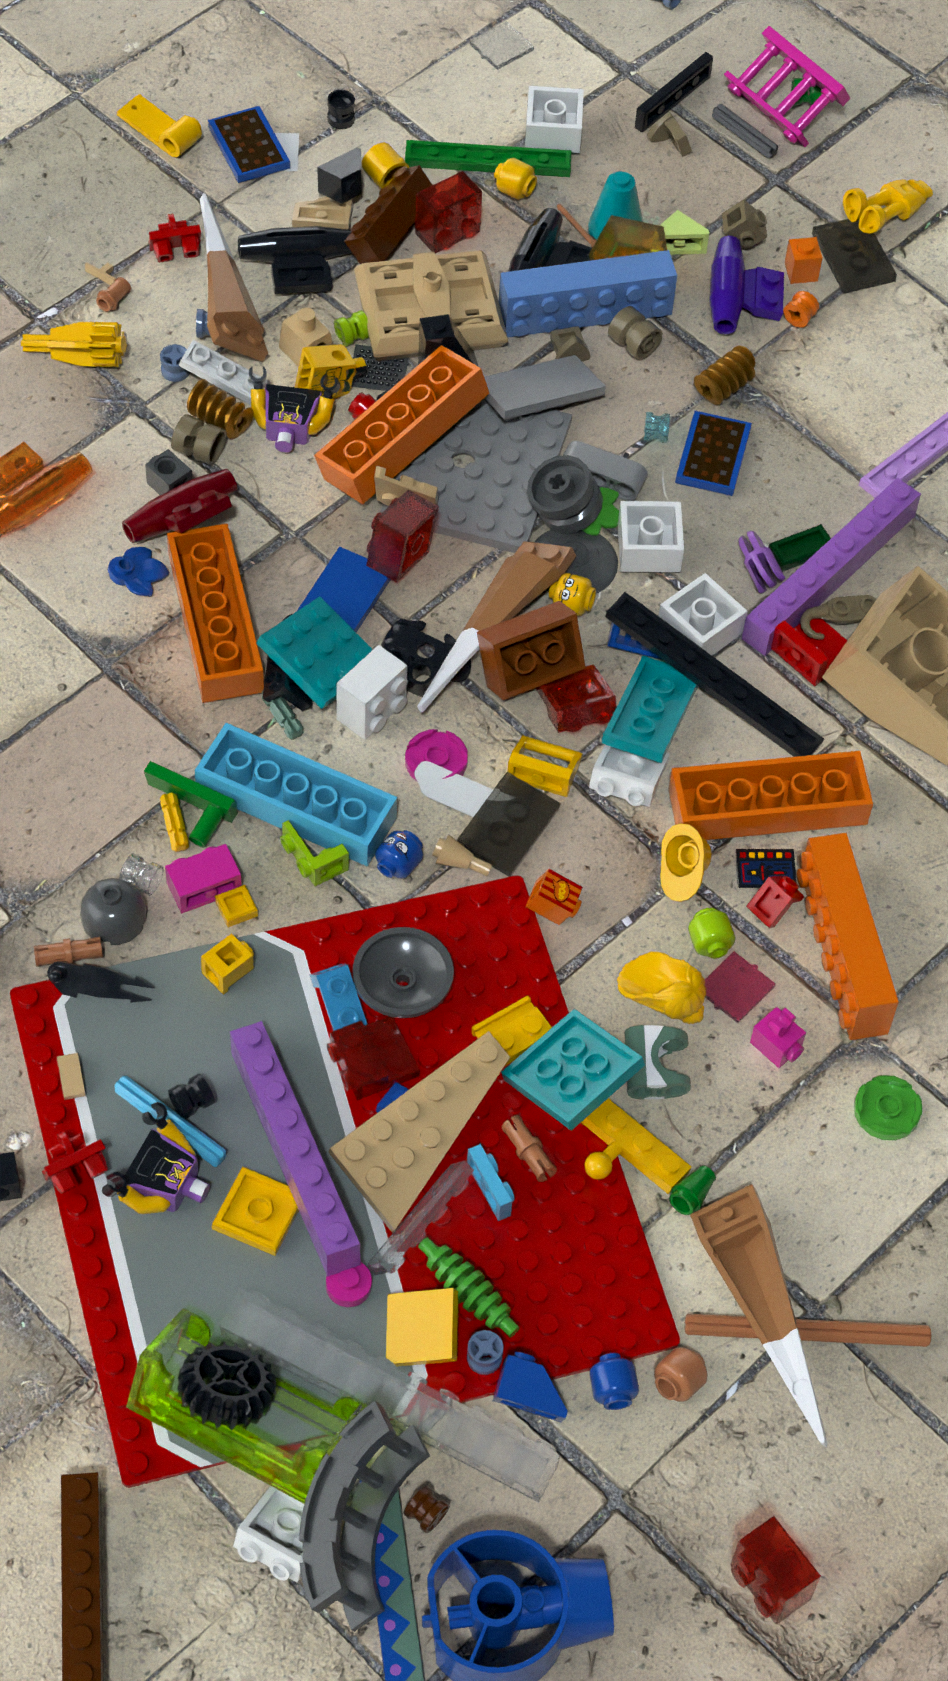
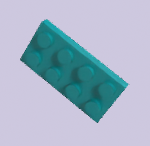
M642 656L603 733L602 744L662 763L698 685L668 663Z

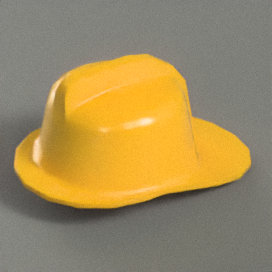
M680 823L673 825L665 833L662 840L660 879L665 895L671 900L682 902L689 900L697 893L702 884L704 871L707 870L711 862L712 853L709 844L701 837L697 829L689 824Z

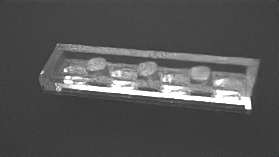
M465 1160L451 1164L367 1263L366 1267L375 1276L384 1273L392 1274L398 1270L405 1261L403 1257L405 1252L410 1247H416L427 1234L425 1229L431 1221L436 1222L446 1213L448 1209L446 1203L451 1197L458 1196L466 1189L469 1184L466 1179L474 1169Z

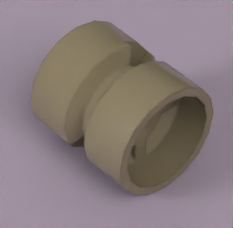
M633 306L620 310L608 327V335L619 345H627L626 351L637 360L649 357L659 346L663 335L661 329L651 321L646 320L645 316Z
M185 414L174 429L171 448L186 456L194 454L196 460L213 465L217 462L224 449L226 431L211 423L204 426L203 420Z

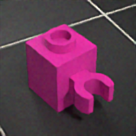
M776 1007L754 1026L750 1043L774 1065L780 1068L787 1061L794 1062L803 1053V1042L806 1032L794 1022L796 1016L787 1008L781 1011Z

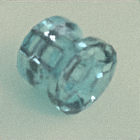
M646 412L643 441L659 439L660 442L667 443L670 413H663L661 416L654 415L653 412Z

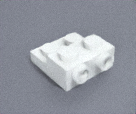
M604 745L593 767L589 788L594 789L599 795L604 797L613 795L625 799L632 806L644 805L650 807L657 792L661 776L668 764L670 753H666L662 763Z
M275 1480L238 1527L233 1547L237 1549L240 1557L247 1562L258 1560L270 1568L272 1575L279 1580L285 1581L289 1578L298 1582L301 1578L300 1563H303V1543L299 1541V1532L306 1497Z

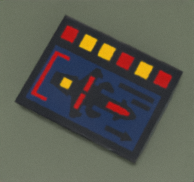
M736 849L738 887L761 888L767 878L772 876H788L797 883L794 849Z

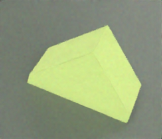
M677 210L653 230L650 253L669 250L670 255L706 254L709 230Z

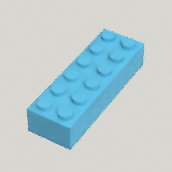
M228 723L224 724L195 769V781L234 799L238 810L281 829L282 823L289 820L301 838L324 848H334L343 844L349 853V859L367 867L375 855V850L383 842L397 819L396 796Z

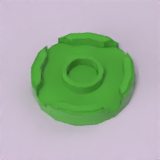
M880 1075L872 1078L871 1081L866 1084L864 1083L859 1088L854 1101V1115L860 1127L869 1135L881 1140H898L907 1137L917 1128L922 1115V1100L919 1094H916L912 1089V1085L906 1080L896 1076Z

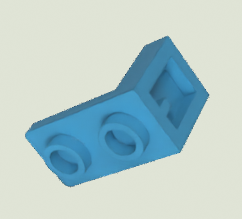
M338 964L309 974L313 987L320 989L336 1038L340 1039L368 1028L348 964Z

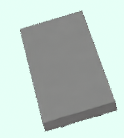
M576 355L484 376L489 390V394L485 399L503 419L509 420L529 413H540L542 410L553 407H564L570 403L588 401L591 398L604 395L606 388Z

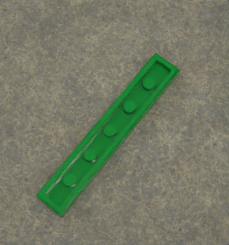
M406 140L405 162L409 167L420 165L421 168L495 172L500 163H505L510 158H516L532 166L535 170V175L570 177L572 150Z

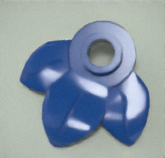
M146 547L127 549L123 556L113 558L108 565L109 577L114 583L122 586L126 585L130 592L140 596H152L153 588L151 583L166 578L169 575V571L162 562L151 558L152 551Z

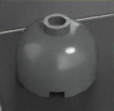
M107 878L98 881L86 891L81 902L80 918L84 931L90 938L100 937L101 941L110 942V945H121L132 941L143 930V924L147 915L146 905L141 892L132 883L120 878Z

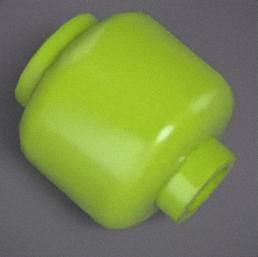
M715 908L702 909L694 915L689 923L688 931L694 949L702 956H708L712 959L721 958L728 953V950L735 943V933L730 919L726 913Z

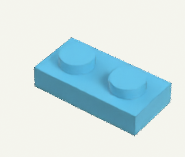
M481 1144L468 1149L467 1166L497 1220L500 1221L511 1216L512 1202L515 1200L510 1185L507 1182L502 1183L497 1174L499 1172L498 1165L491 1153L486 1155Z

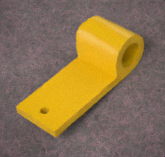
M140 94L117 111L118 117L172 157L180 156L202 136L201 125L197 119L184 115L175 121Z

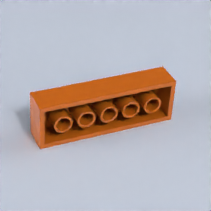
M441 345L314 455L324 480L359 503L364 504L376 493L374 480L376 466L386 468L385 476L394 478L489 394L482 369Z
M228 524L189 529L182 533H167L169 560L202 703L262 693L264 690L263 667Z
M860 751L672 768L668 787L675 825L680 823L689 824L697 829L705 840L868 825L873 807Z
M847 832L808 838L806 850L801 854L802 866L801 869L797 870V879L800 888H805L806 891L805 905L809 916L813 915L814 918L813 932L815 941L822 945L823 968L825 972H830L833 1000H838L840 1006L838 1013L840 1026L842 1029L847 1030L849 1040L888 1035L899 1001Z

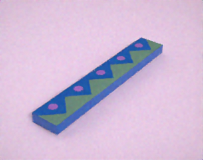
M397 1490L382 1520L375 1551L376 1584L385 1610L377 1616L385 1681H424L399 1491Z

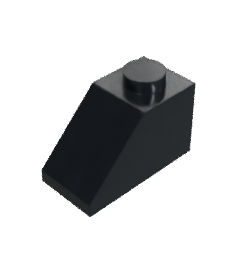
M357 147L317 167L319 193L341 204L362 194L360 148Z

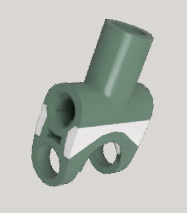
M638 1025L625 1030V1045L641 1055L645 1066L627 1081L628 1096L634 1099H666L685 1095L691 1090L690 1077L684 1074H677V1071L665 1068L659 1061L664 1055L687 1048L689 1042L688 1034L685 1031L659 1025Z

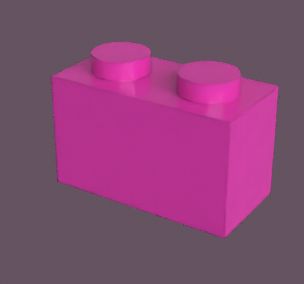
M226 844L218 847H208L199 854L188 858L176 859L171 864L165 866L166 883L181 914L215 901L216 895L242 886L241 873Z

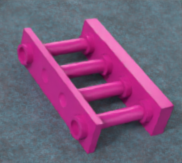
M768 26L761 33L767 42L765 50L738 79L727 70L724 74L730 83L727 87L736 97L744 96L784 130V136L790 142L795 144L798 141L806 147L809 143L802 131L829 102L837 101L840 105L844 106L851 98L842 84L772 27ZM773 56H782L784 64L757 94L746 86ZM798 69L803 74V79L776 109L772 108L765 100L792 71L795 72ZM817 85L822 89V95L794 125L783 117L810 87L814 88Z

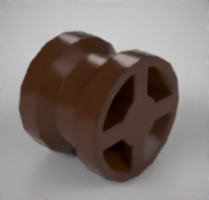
M426 1485L409 1501L404 1510V1515L409 1519L417 1520L420 1523V1529L424 1533H429L444 1518L450 1505L445 1500H438L434 1496V1491Z

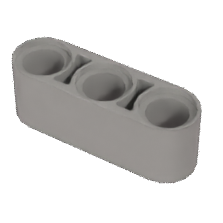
M580 441L569 443L563 454L579 458L587 465L599 487L617 491L619 493L618 498L625 501L636 499L648 476L646 468L640 463Z

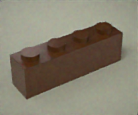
M420 165L409 168L404 166L395 171L392 181L380 190L378 199L366 208L364 217L352 226V232L346 238L345 243L360 264L385 261L437 193Z

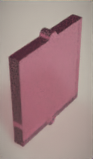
M733 951L705 979V986L707 988L705 998L714 1004L715 1010L720 1009L735 1022L739 1023L776 984L761 973L757 965H751Z

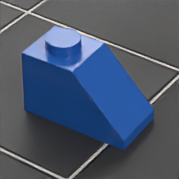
M515 1352L514 1356L508 1355L504 1359L492 1401L560 1423L565 1420L568 1411L544 1366L535 1363L536 1358L525 1353Z

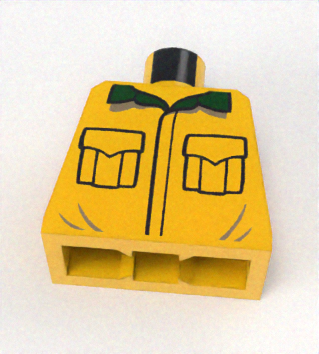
M342 344L303 347L295 388L322 391L323 396L325 390L322 388L320 381L322 376L327 374L328 381L326 387H332L335 384L336 377L340 381V389L332 395V398L335 399L347 395L350 392L353 377L366 374L365 360L362 357L352 359L347 348Z

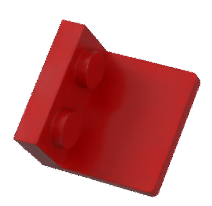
M821 618L812 619L810 627L813 631L824 634V639L822 640L807 636L800 624L792 627L783 620L775 626L771 649L814 686L818 685L824 680L822 676L848 640Z

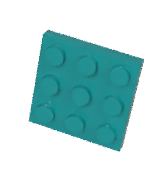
M320 596L262 634L256 642L321 709L337 699L336 683L373 650Z
M573 1009L507 1066L501 1074L505 1082L572 1131L642 1069L645 1063L641 1055L579 1011Z

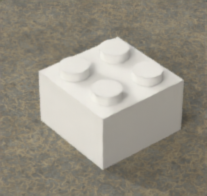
M529 86L525 147L572 150V153H580L584 89Z
M620 501L618 516L620 572H681L684 554L681 502Z
M704 573L661 603L659 617L710 655H714L743 634L748 611Z
M380 645L376 646L336 683L337 720L364 740L373 732H379L385 725L386 720L393 713H399L407 703V665Z

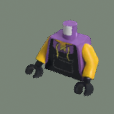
M251 366L249 378L254 383V389H251L253 417L258 426L266 430V438L270 441H276L275 448L278 451L290 452L293 444H307L311 435H316L329 423L334 404L332 395L340 389V381L337 377L335 378V384L328 388L326 387L328 375L322 376L320 384L325 390L323 396L322 391L271 384H266L265 389H263L262 383L267 378L265 367L263 366V376L257 379L252 375L253 367Z
M159 1102L151 1104V1107L157 1112V1118L155 1119L149 1112H145L142 1115V1120L147 1125L156 1124L157 1131L151 1129L125 1175L120 1172H113L106 1176L108 1180L115 1184V1188L107 1184L102 1187V1193L107 1197L119 1195L118 1198L121 1202L139 1214L160 1213L166 1210L175 1212L185 1196L202 1203L209 1192L210 1184L196 1178L198 1174V1159L196 1158L195 1151L170 1119L165 1120L168 1113L165 1105Z

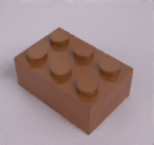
M561 601L477 632L486 685L502 700L586 669L577 613Z

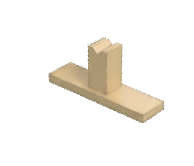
M87 262L85 263V271L109 285L115 282L116 278L109 275L113 271V265H109L107 262L98 269Z

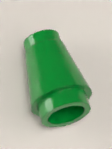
M700 1166L672 1188L669 1198L673 1208L683 1215H690L700 1210L713 1182L716 1180L715 1173L707 1166Z

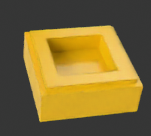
M246 885L215 896L216 905L227 927L258 916V910Z

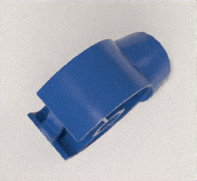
M485 1530L467 1535L444 1550L433 1564L427 1577L430 1615L422 1616V1627L432 1628L436 1664L452 1681H538L552 1668L561 1650L610 1637L614 1634L612 1599L604 1560L553 1558L540 1544L522 1534L506 1530ZM484 1560L514 1562L534 1572L547 1586L518 1587L512 1579L504 1575L492 1574L481 1579L470 1564ZM453 1574L470 1594V1604L447 1607L450 1630L469 1627L472 1637L477 1641L469 1661L455 1654L443 1642L440 1634L436 1595L442 1585ZM494 1605L507 1609L510 1614L501 1619H491L481 1611L486 1607ZM559 1623L555 1634L548 1644L530 1659L506 1667L480 1665L487 1648L502 1649L509 1646L516 1640L520 1630L542 1628L544 1625Z

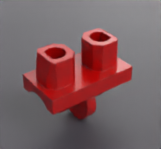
M171 213L167 214V223L158 224V231L149 232V249L154 251L159 263L172 260L171 248L182 247L184 258L199 256V244L201 241L200 225L187 226L186 220L175 221L174 214Z
M64 1131L56 1134L59 1144L48 1149L52 1158L64 1154L66 1157L45 1166L42 1174L46 1181L51 1179L60 1194H63L79 1185L71 1170L72 1168L83 1164L90 1180L107 1172L108 1168L102 1154L105 1150L102 1140L100 1139L75 1152L74 1148L84 1144L80 1134L70 1139Z

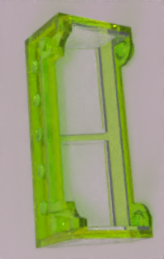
M183 1308L140 1354L126 1408L305 1504L311 1482L325 1454H331L342 1438L339 1434L367 1405L352 1397H341L332 1407L276 1377L274 1402H272L270 1411L266 1416H262L258 1424L250 1422L246 1430L236 1425L232 1431L227 1425H220L216 1430L215 1423L210 1421L202 1425L201 1416L190 1417V1408L182 1407V1400L178 1396L177 1389L178 1375L187 1355L192 1354L196 1347L205 1348L208 1342H210L211 1330L203 1318Z

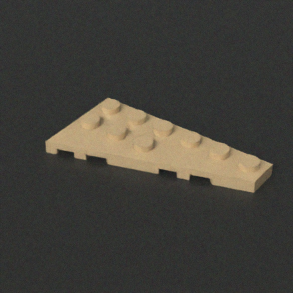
M489 1031L333 1145L328 1151L392 1233H394L510 1059V1056Z

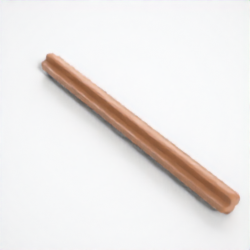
M687 1314L685 1317L684 1329L687 1335L758 1338L746 1316ZM796 1319L801 1341L927 1347L930 1345L932 1336L931 1328L927 1325Z

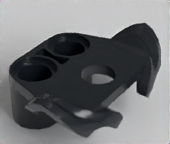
M400 619L391 626L381 646L407 665V691L423 697L456 640L446 633L444 643L421 632L426 626L425 622ZM423 644H429L434 647L435 651L431 657L423 658L417 654L418 648ZM471 659L450 681L462 682L469 677ZM425 674L430 676L425 681L420 682L416 680V678L420 675Z

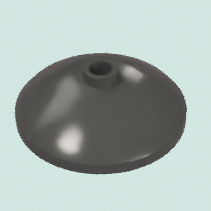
M396 927L376 933L360 947L353 963V982L360 998L373 1010L390 1017L413 1018L434 1010L445 1000L453 983V962L446 947L433 935L415 928ZM404 981L407 982L408 985L400 986L397 983Z

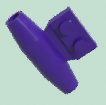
M734 236L722 237L718 241L711 265L709 303L714 329L720 334L733 333L737 328L742 307L752 312L753 316L780 321L783 315L784 272L758 266L754 269L745 270L740 240Z

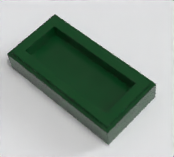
M822 524L769 543L768 548L771 549L782 572L804 564L831 537Z

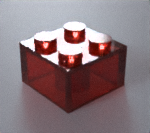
M461 171L416 193L415 234L431 252L436 254L480 232L482 190L464 171Z
M407 490L399 498H394L389 507L384 512L377 513L371 523L373 532L366 549L368 552L366 566L395 582L400 580L429 553L439 506L410 490Z
M775 1516L738 1541L730 1564L732 1567L731 1573L736 1582L743 1588L747 1586L755 1597L754 1603L759 1612L765 1618L770 1616L776 1625L811 1600L821 1577Z

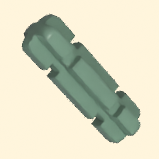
M278 696L270 702L263 699L265 704L271 707L269 710L281 728H285L284 732L289 739L294 740L302 736L303 726L298 719L294 718L296 715L283 697Z

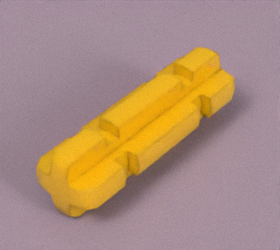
M172 792L163 794L160 797V804L164 813L163 816L168 836L170 837L171 848L175 852L185 851L189 847V841L185 832L177 795Z

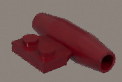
M228 469L191 479L150 500L122 522L124 533L132 543L153 538L172 530L182 533L232 507L229 496L237 490L236 480Z

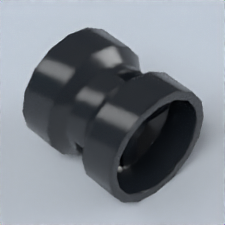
M347 90L331 92L327 99L329 109L327 113L328 123L336 129H347L355 121L354 95Z
M199 1073L189 1078L187 1085H176L168 1090L173 1107L184 1119L194 1115L198 1106L207 1108L215 1103L214 1095L208 1083Z

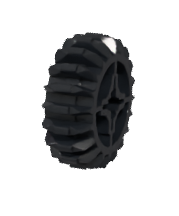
M222 1340L218 1346H215L208 1342L205 1348L196 1347L195 1351L192 1354H188L178 1375V1396L181 1397L182 1407L190 1408V1417L201 1416L202 1425L210 1421L215 1423L216 1430L220 1425H227L231 1431L236 1425L246 1430L250 1422L258 1424L262 1416H266L270 1411L276 1395V1375L271 1371V1364L264 1363L263 1355L252 1354L251 1347L244 1350L238 1347V1343L234 1346H227Z

